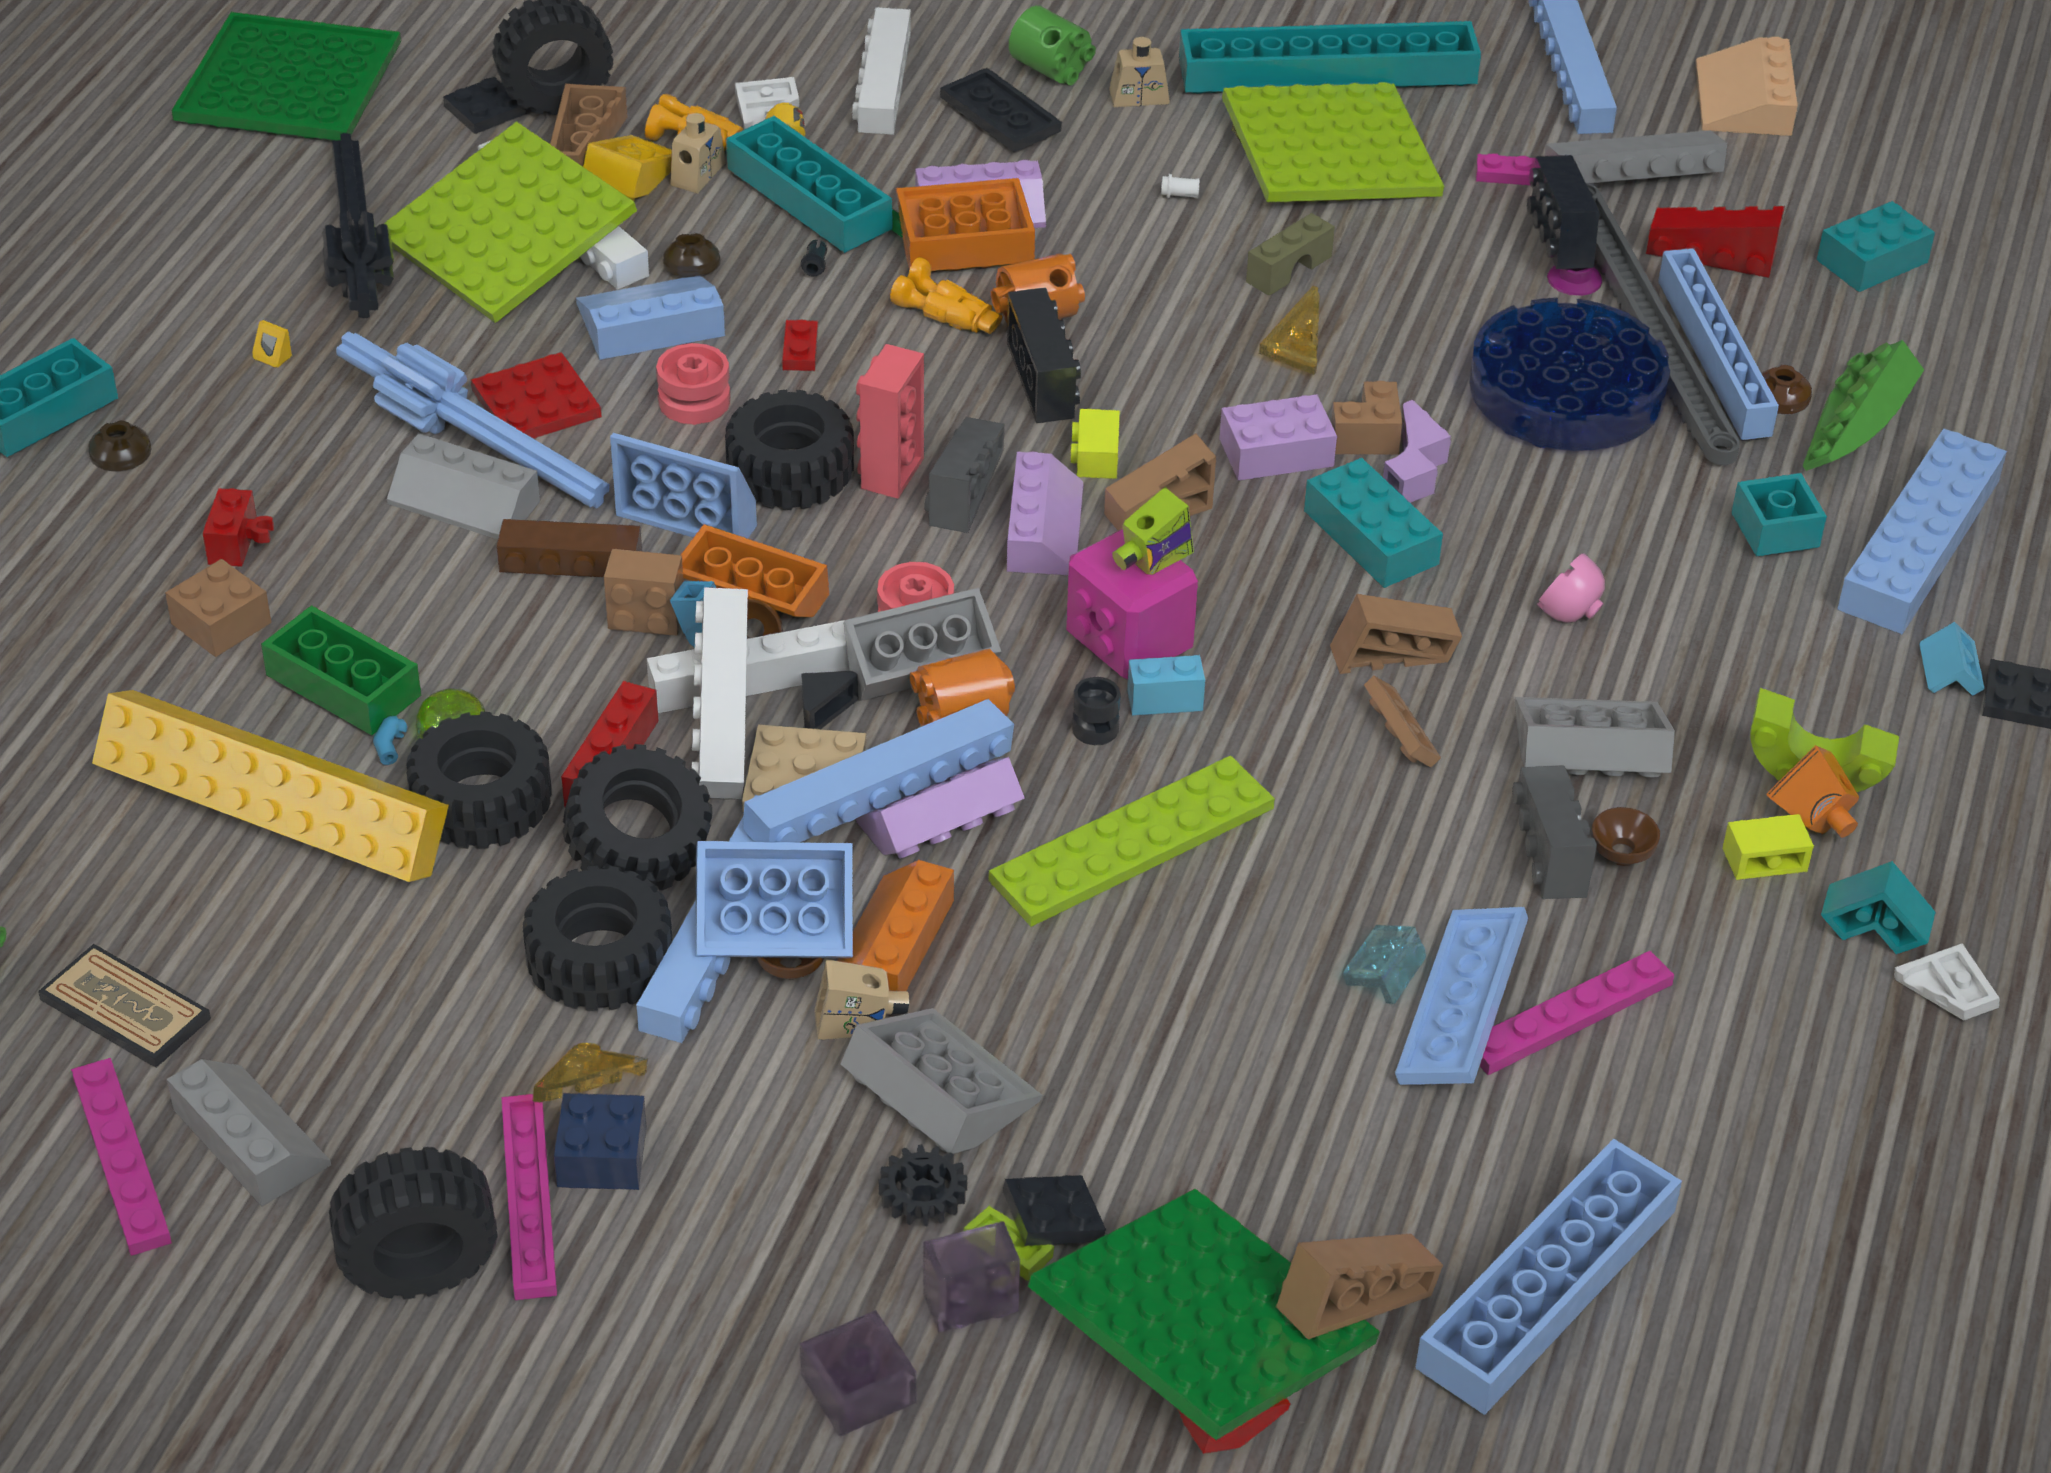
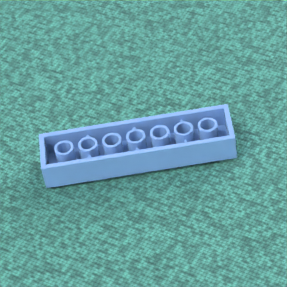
M1943 428L1845 577L1837 610L1903 635L1998 484L2007 451L1997 448L1992 444L1983 443L1963 436L1961 433Z
M1613 1138L1420 1337L1415 1368L1485 1415L1673 1215L1676 1210L1682 1180Z

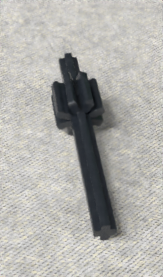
M341 133L340 140L332 141L340 228L329 224L324 227L322 232L325 279L330 287H336L341 284L342 294L344 298L348 299L350 311H358L359 318L370 317V310H378L379 307L376 283L390 286L394 280L391 234L386 224H380L375 227L373 213L367 212L359 141L351 140L350 133Z

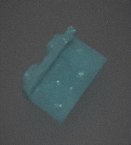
M1376 925L1342 973L1347 986L1380 987L1386 1003L1395 1004L1426 959L1425 947L1421 943L1416 928L1414 926Z

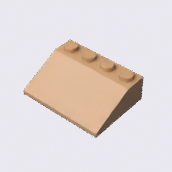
M1776 36L1770 38L1759 37L1696 58L1702 130L1792 136L1798 105L1789 39H1782Z

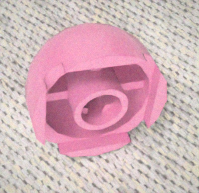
M1584 553L1579 555L1570 564L1573 567L1572 570L1568 569L1554 580L1539 599L1540 602L1537 603L1539 608L1557 621L1565 623L1576 622L1584 615L1591 619L1604 604L1599 599L1605 590V579L1599 567Z

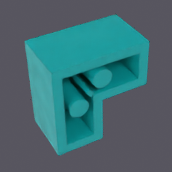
M1891 861L1829 884L1821 916L1842 940L1875 929L1894 953L1899 954L1928 944L1936 911L1896 864Z

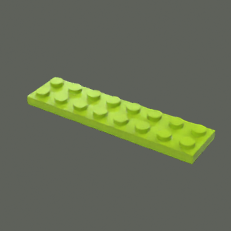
M1230 755L989 870V882L1032 927L1274 809L1275 798Z

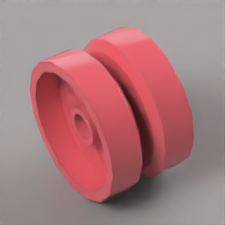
M689 343L668 349L659 357L656 365L657 382L659 385L658 403L661 412L669 419L684 424H702L721 417L728 410L731 401L728 383L730 378L729 363L726 355L719 349L707 344Z
M907 562L895 565L885 571L878 580V612L954 594V582L950 575L942 568L926 562Z

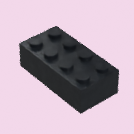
M1536 156L1535 168H1531L1529 173L1530 186L1533 189L1532 196L1527 198V212L1533 217L1534 228L1540 232L1541 243L1546 245L1548 258H1552L1556 269L1594 268L1600 211L1573 156Z
M1046 287L1008 292L1007 345L1036 424L1075 419V405L1080 404V393L1076 385V379L1081 378L1080 363L1078 359H1073L1072 342L1070 339L1065 338L1063 319L1058 320L1056 301L1050 299Z

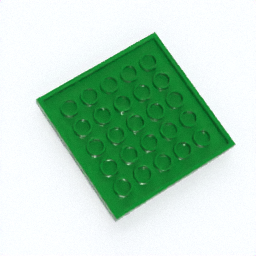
M230 12L171 110L173 121H181L188 124L214 125L220 128H239L246 131L272 132L278 135H296L304 138L340 140L341 133H350L352 135L401 43L400 32Z
M1197 1189L1187 1192L1032 1273L1028 1284L1032 1291L1215 1440L1374 1346L1380 1334V1331L1366 1320H1362L1307 1339L1276 1307L1283 1289L1282 1284L1287 1277L1291 1262Z

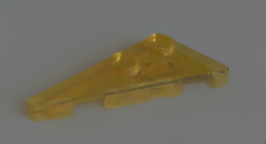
M1312 286L1260 343L1259 354L1314 375L1316 373L1320 302L1318 287Z
M579 1043L574 1045L534 1085L532 1101L541 1103L562 1098L563 1088L575 1085L574 1091L581 1093L602 1087L604 1084L617 1083L622 1081V1072H629L638 1076L645 1075L648 1058L601 1050V1047L594 1043Z

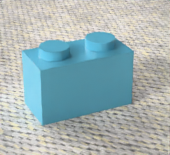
M1200 655L1129 660L1127 692L1132 715L1203 711L1205 676Z

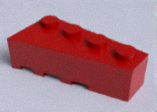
M1745 206L1744 210H1726V207H1714L1713 210H1698L1697 207L1656 208L1649 231L1646 254L1663 257L1664 251L1694 248L1701 263L1705 266L1769 278L1776 254L1785 206H1774L1773 210H1758V206Z

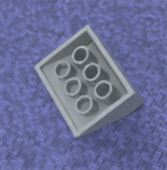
M1515 697L1520 756L1524 767L1564 765L1567 773L1575 775L1587 774L1588 770H1599L1609 776H1622L1624 771L1639 772V775L1645 777H1659L1661 773H1671L1675 730L1658 702Z
M934 1008L856 1025L841 1061V1065L853 1074L857 1082L869 1087L880 1096L884 1104L897 1110L907 1119L912 1127L924 1132L935 1142V1145L940 1150L947 1153L951 1152L954 1154L976 1148L1039 1103L1043 1096Z

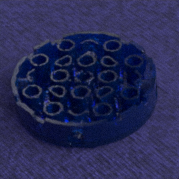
M1558 298L1531 300L1530 306L1517 308L1513 305L1498 312L1481 327L1474 342L1469 385L1472 397L1480 411L1508 435L1532 443L1539 448L1548 447L1569 451L1606 449L1627 443L1641 436L1656 423L1665 403L1670 375L1669 355L1662 341L1655 340L1649 334L1650 328L1617 308L1583 299H1577L1576 304L1558 303Z

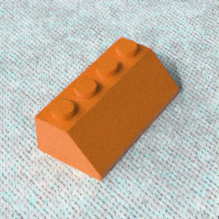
M703 524L681 554L684 579L689 581H714L716 588L748 589L747 599L761 600L775 610L792 616L814 617L829 596L827 565Z
M917 860L884 875L853 930V957L838 958L837 961L883 968L887 972L889 991H907L954 902V870Z

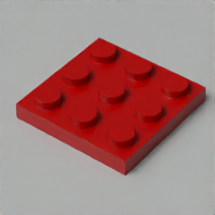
M562 352L471 379L472 391L486 411L533 439L602 417L601 406Z

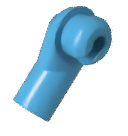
M397 716L385 718L373 738V744L379 759L384 765H391L397 761L398 754L393 744L394 737L400 739L404 737L402 732H407V723L403 719H398Z

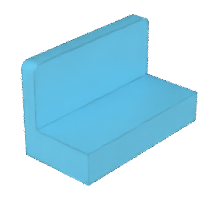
M1953 622L1920 642L1927 686L1932 693L1941 690L1956 680L1972 696L1985 689L1975 641L1958 624Z

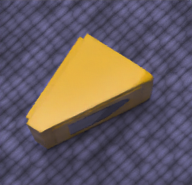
M261 320L253 347V358L273 367L281 366L292 356L288 330Z

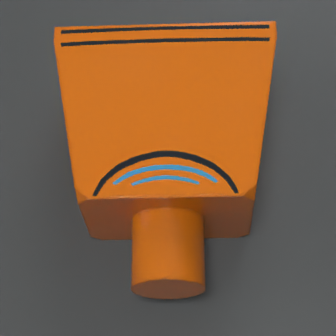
M1815 745L1766 794L1790 815L1800 814L1805 827L1812 831L1824 834L1832 827L1843 838L1851 834L1858 826V822L1848 811L1858 802L1859 795L1831 751Z

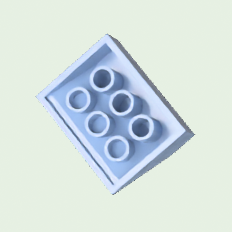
M691 276L576 298L577 306L599 360L725 336L723 303L715 286L701 276Z
M613 433L610 436L616 516L693 538L703 524L747 539L757 527L756 499L738 467Z
M698 841L696 849V956L852 958V843Z

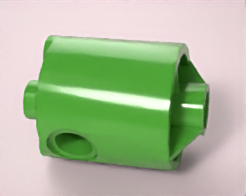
M1032 6L1025 10L1017 19L1009 38V51L1013 58L1060 84L1066 83L1067 85H1073L1077 81L1079 73L1083 70L1086 63L1093 59L1096 48L1091 44L1092 39L1088 31L1042 6Z

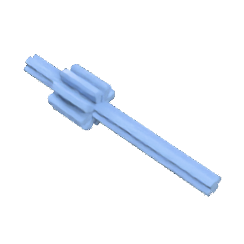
M347 332L341 337L342 344L336 348L337 356L375 378L373 388L379 392L375 395L374 400L378 406L423 433L430 431L433 434H437L444 430V424L447 421L515 463L537 470V475L590 508L592 506L598 508L603 504L604 495L609 492V483L467 399L468 389L463 387L467 381V376L462 370L419 345L412 346L409 343H404L397 348V355L394 356L357 333Z

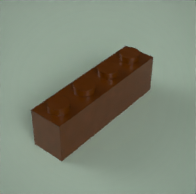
M503 519L497 542L499 572L604 577L612 549L642 551L641 526Z

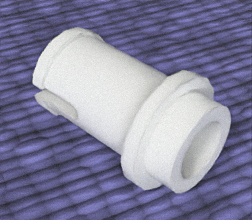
M1169 174V177H1162L1161 195H1167V198H1170V195L1198 198L1199 179L1172 177V174Z

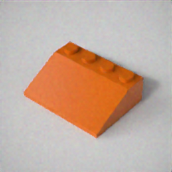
M1019 178L896 188L909 270L914 260L918 257L924 258L930 263L931 271L960 270L972 267L988 268L995 265L1015 264L1035 259V229Z

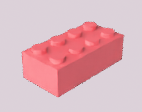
M886 344L880 354L873 357L869 370L865 376H860L856 386V394L860 396V405L856 416L857 422H860L857 447L860 448L861 454L857 472L861 474V489L898 499L924 459V353Z

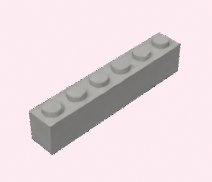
M1709 130L1546 144L1545 156L1572 155L1585 182L1596 183L1724 172L1728 143Z

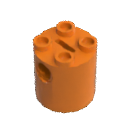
M1060 253L998 268L996 288L991 290L992 304L996 313H1002L1007 322L1008 292L1046 287L1050 299L1056 301L1058 319L1076 315L1079 303L1085 301V292L1082 284H1077L1074 273L1076 266L1073 256Z
M991 649L918 667L917 671L910 672V684L914 693H918L921 705L917 707V717L921 727L986 699H989L1005 716H1008L1009 703L1015 692L1013 675L1009 667Z

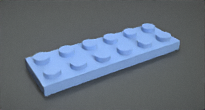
M1524 907L1452 910L1395 1072L1399 1085L1474 1083L1528 921V915Z

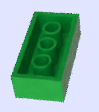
M312 605L261 643L266 676L370 735L377 732L385 718L397 716L422 696L417 663Z

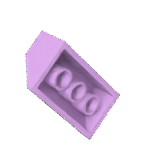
M1021 160L1009 163L990 162L978 165L960 164L947 167L929 166L926 168H916V186L1019 178L1034 228L1046 227L1043 182L1038 161Z
M1017 452L1007 541V572L1068 575L1070 556L1078 552L1083 481L1052 454Z
M1009 757L984 762L973 769L963 771L947 778L943 782L931 785L917 791L913 795L901 798L881 809H876L855 819L883 855L897 853L898 858H903L918 852L919 847L917 844L929 840L932 845L952 837L950 830L959 826L965 831L983 824L981 817L993 813L994 817L1009 813L1015 810L1013 803L1025 797Z

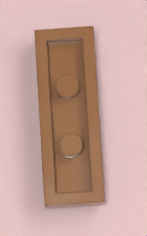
M1373 675L1364 684L1372 697L1369 700L1370 704L1386 718L1387 721L1384 725L1393 736L1400 739L1403 744L1400 746L1402 753L1414 763L1419 760L1432 767L1441 759L1440 755L1395 687Z

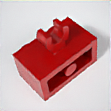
M218 488L202 533L208 565L223 559L231 566L242 567L252 539L258 543L270 542L269 531H274L273 517H257L252 490Z

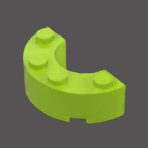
M1763 688L1759 689L1750 731L1751 745L1758 761L1778 781L1815 745L1831 751L1856 792L1866 790L1878 784L1895 767L1899 743L1898 735L1864 724L1858 732L1845 738L1828 739L1818 737L1804 730L1796 721L1793 713L1795 699Z

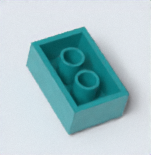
M1891 201L1824 229L1817 261L1856 291L1861 292L1928 263L1935 232L1904 210L1900 205Z

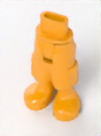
M662 94L659 104L653 105L647 118L645 137L652 141L659 140L666 129L676 130L679 134L686 127V117L692 113H699L705 117L706 123L720 128L724 151H727L726 138L742 131L743 128L734 124L727 117L715 114L699 106L693 105L688 107L679 102L675 96Z
M918 257L912 263L908 277L899 276L891 289L890 300L893 304L903 308L911 307L923 310L925 317L942 323H949L950 326L956 327V329L971 330L973 332L982 330L991 334L1002 321V315L994 312L992 305L986 304L978 297L968 293L963 287L950 280H942L939 284L935 283L931 279L930 263L921 257Z

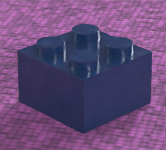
M563 1093L554 1152L558 1188L639 1190L647 1129L644 1096Z

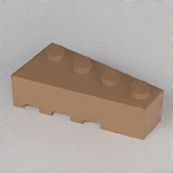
M565 84L550 145L583 166L588 143L613 139L627 119L626 87Z
M1411 1233L1300 1242L1297 1245L1287 1277L1282 1284L1283 1289L1276 1307L1307 1339H1311L1431 1297L1443 1264Z

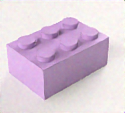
M1317 394L1222 408L1219 439L1238 481L1334 467L1337 435Z

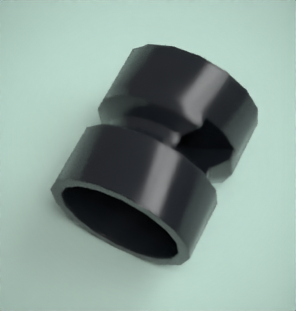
M1089 677L1081 680L1075 686L1073 693L1072 730L1079 741L1089 745H1104L1117 737L1119 732L1121 693L1120 688L1115 682L1103 677Z

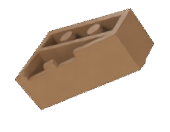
M1195 433L1105 488V516L1119 531L1123 528L1122 525L1127 518L1165 487L1189 506L1190 516L1212 509L1216 456Z
M1357 594L1330 647L1339 673L1345 674L1351 673V668L1371 666L1373 671L1382 670L1383 664L1403 662L1405 667L1449 662L1462 638V634L1451 608Z

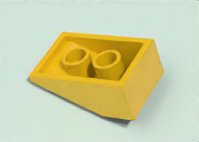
M633 135L588 143L583 167L634 201L637 197L648 195L671 172L672 150Z

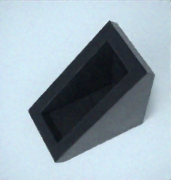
M853 671L801 673L804 728L821 730L858 701V674Z

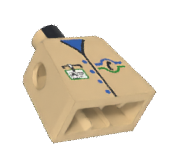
M1146 37L1135 38L1133 40V49L1120 50L1117 54L1109 89L1114 107L1170 103L1161 50L1151 48V40Z
M692 113L686 117V127L675 137L672 143L671 186L698 194L725 164V154L720 128L706 123L705 117L702 114Z
M826 960L815 1006L818 1039L851 1038L858 1024L885 1019L886 1014L903 1015L908 1013V991H889L887 972L883 968Z

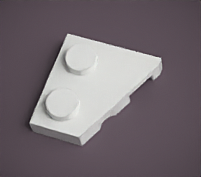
M794 77L735 83V94L744 130L765 120L767 112L779 103H790L793 106L799 107V96Z
M1963 944L1895 967L1894 977L1899 983L1963 1021L1999 1008V996Z

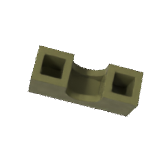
M1310 213L1248 251L1246 282L1270 296L1290 283L1291 272L1296 262L1312 270L1332 257L1335 226Z

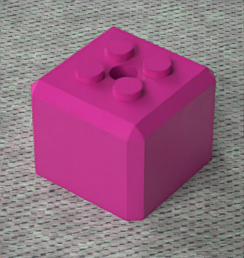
M1122 528L1070 556L1066 630L1120 676L1128 680L1129 660L1176 657L1193 647L1198 580L1193 570L1181 560L1153 575L1146 574L1136 564H1133L1126 570L1119 568L1113 559L1112 553L1125 544Z

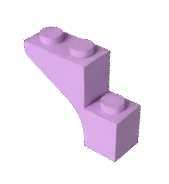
M1413 400L1403 404L1404 423H1402L1401 431L1403 452L1397 457L1385 461L1383 478L1410 503L1434 494L1437 477L1436 466L1447 463L1451 444V436L1448 432L1442 429Z

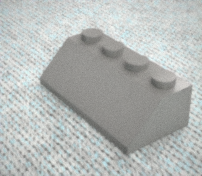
M418 434L401 452L387 497V504L495 539L499 538L503 519L525 520L540 502L537 470L422 434Z
M979 588L844 620L843 623L849 669L858 674V696L860 701L912 688L910 672L917 671L919 666L985 649H991L998 657L1001 654V649Z
M201 1059L167 1078L173 1110L261 1206L266 1205L331 1166L330 1159L241 1065Z

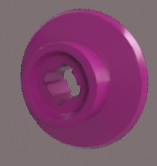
M1554 265L1547 274V280L1554 289L1574 296L1592 294L1602 286L1603 282L1601 274L1595 268L1556 269Z

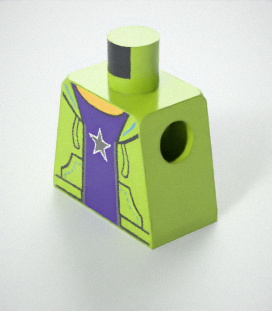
M1166 487L1163 488L1124 521L1122 527L1125 544L1115 550L1112 556L1115 563L1122 570H1126L1133 564H1136L1146 574L1153 575L1194 553L1189 506Z

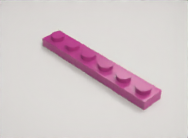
M1651 951L1639 955L1493 1026L1480 1067L1487 1075L1503 1069L1671 986L1674 974Z
M111 1058L71 1069L130 1255L133 1256L171 1244L170 1233Z
M542 1093L501 1097L515 1300L557 1296Z

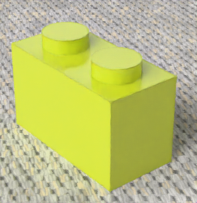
M1080 409L1079 422L1072 423V442L1078 443H1071V463H1077V477L1117 479L1120 410Z
M1800 814L1728 822L1723 843V851L1736 880L1808 872L1814 847Z

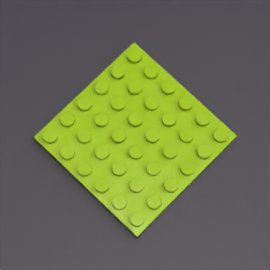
M1386 82L1378 84L1351 83L1349 85L1322 84L1318 86L1296 84L1278 87L1273 85H1266L1264 87L1237 86L1235 88L1223 89V102L1267 202L1442 197L1444 184L1394 84Z
M516 121L384 224L390 230L393 249L496 323L637 212L635 202Z

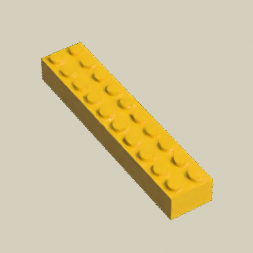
M134 690L108 693L92 764L407 882L431 877L449 805Z

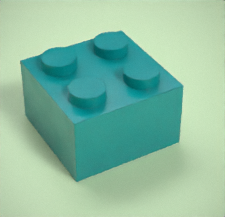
M1802 473L1737 482L1731 513L1755 556L1820 547L1827 515Z

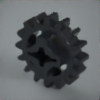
M918 1145L916 1153H911L905 1147L902 1149V1158L899 1159L891 1155L889 1157V1167L882 1166L880 1169L879 1195L882 1196L883 1208L892 1207L893 1218H898L902 1214L906 1215V1224L911 1225L915 1218L921 1219L924 1227L928 1226L929 1219L934 1217L940 1224L944 1223L945 1212L955 1216L958 1213V1204H965L967 1175H964V1165L962 1162L954 1164V1154L951 1152L940 1156L938 1146H935L931 1152H925L923 1145ZM945 1180H947L950 1185L948 1189L945 1187ZM898 1182L901 1183L900 1191L896 1186Z

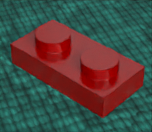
M804 319L786 320L782 359L783 370L815 371L818 321Z

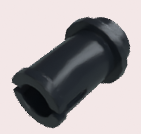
M818 240L811 241L807 246V253L801 260V268L808 276H818L826 268L825 255L827 253V246L823 241L820 242L819 248L816 247Z

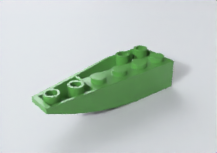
M1903 340L1891 345L1884 343L1865 355L1864 353H1858L1847 362L1848 367L1835 380V387L1825 403L1803 463V468L1806 471L1833 462L1853 452L1873 438L1901 408L1924 371V368Z

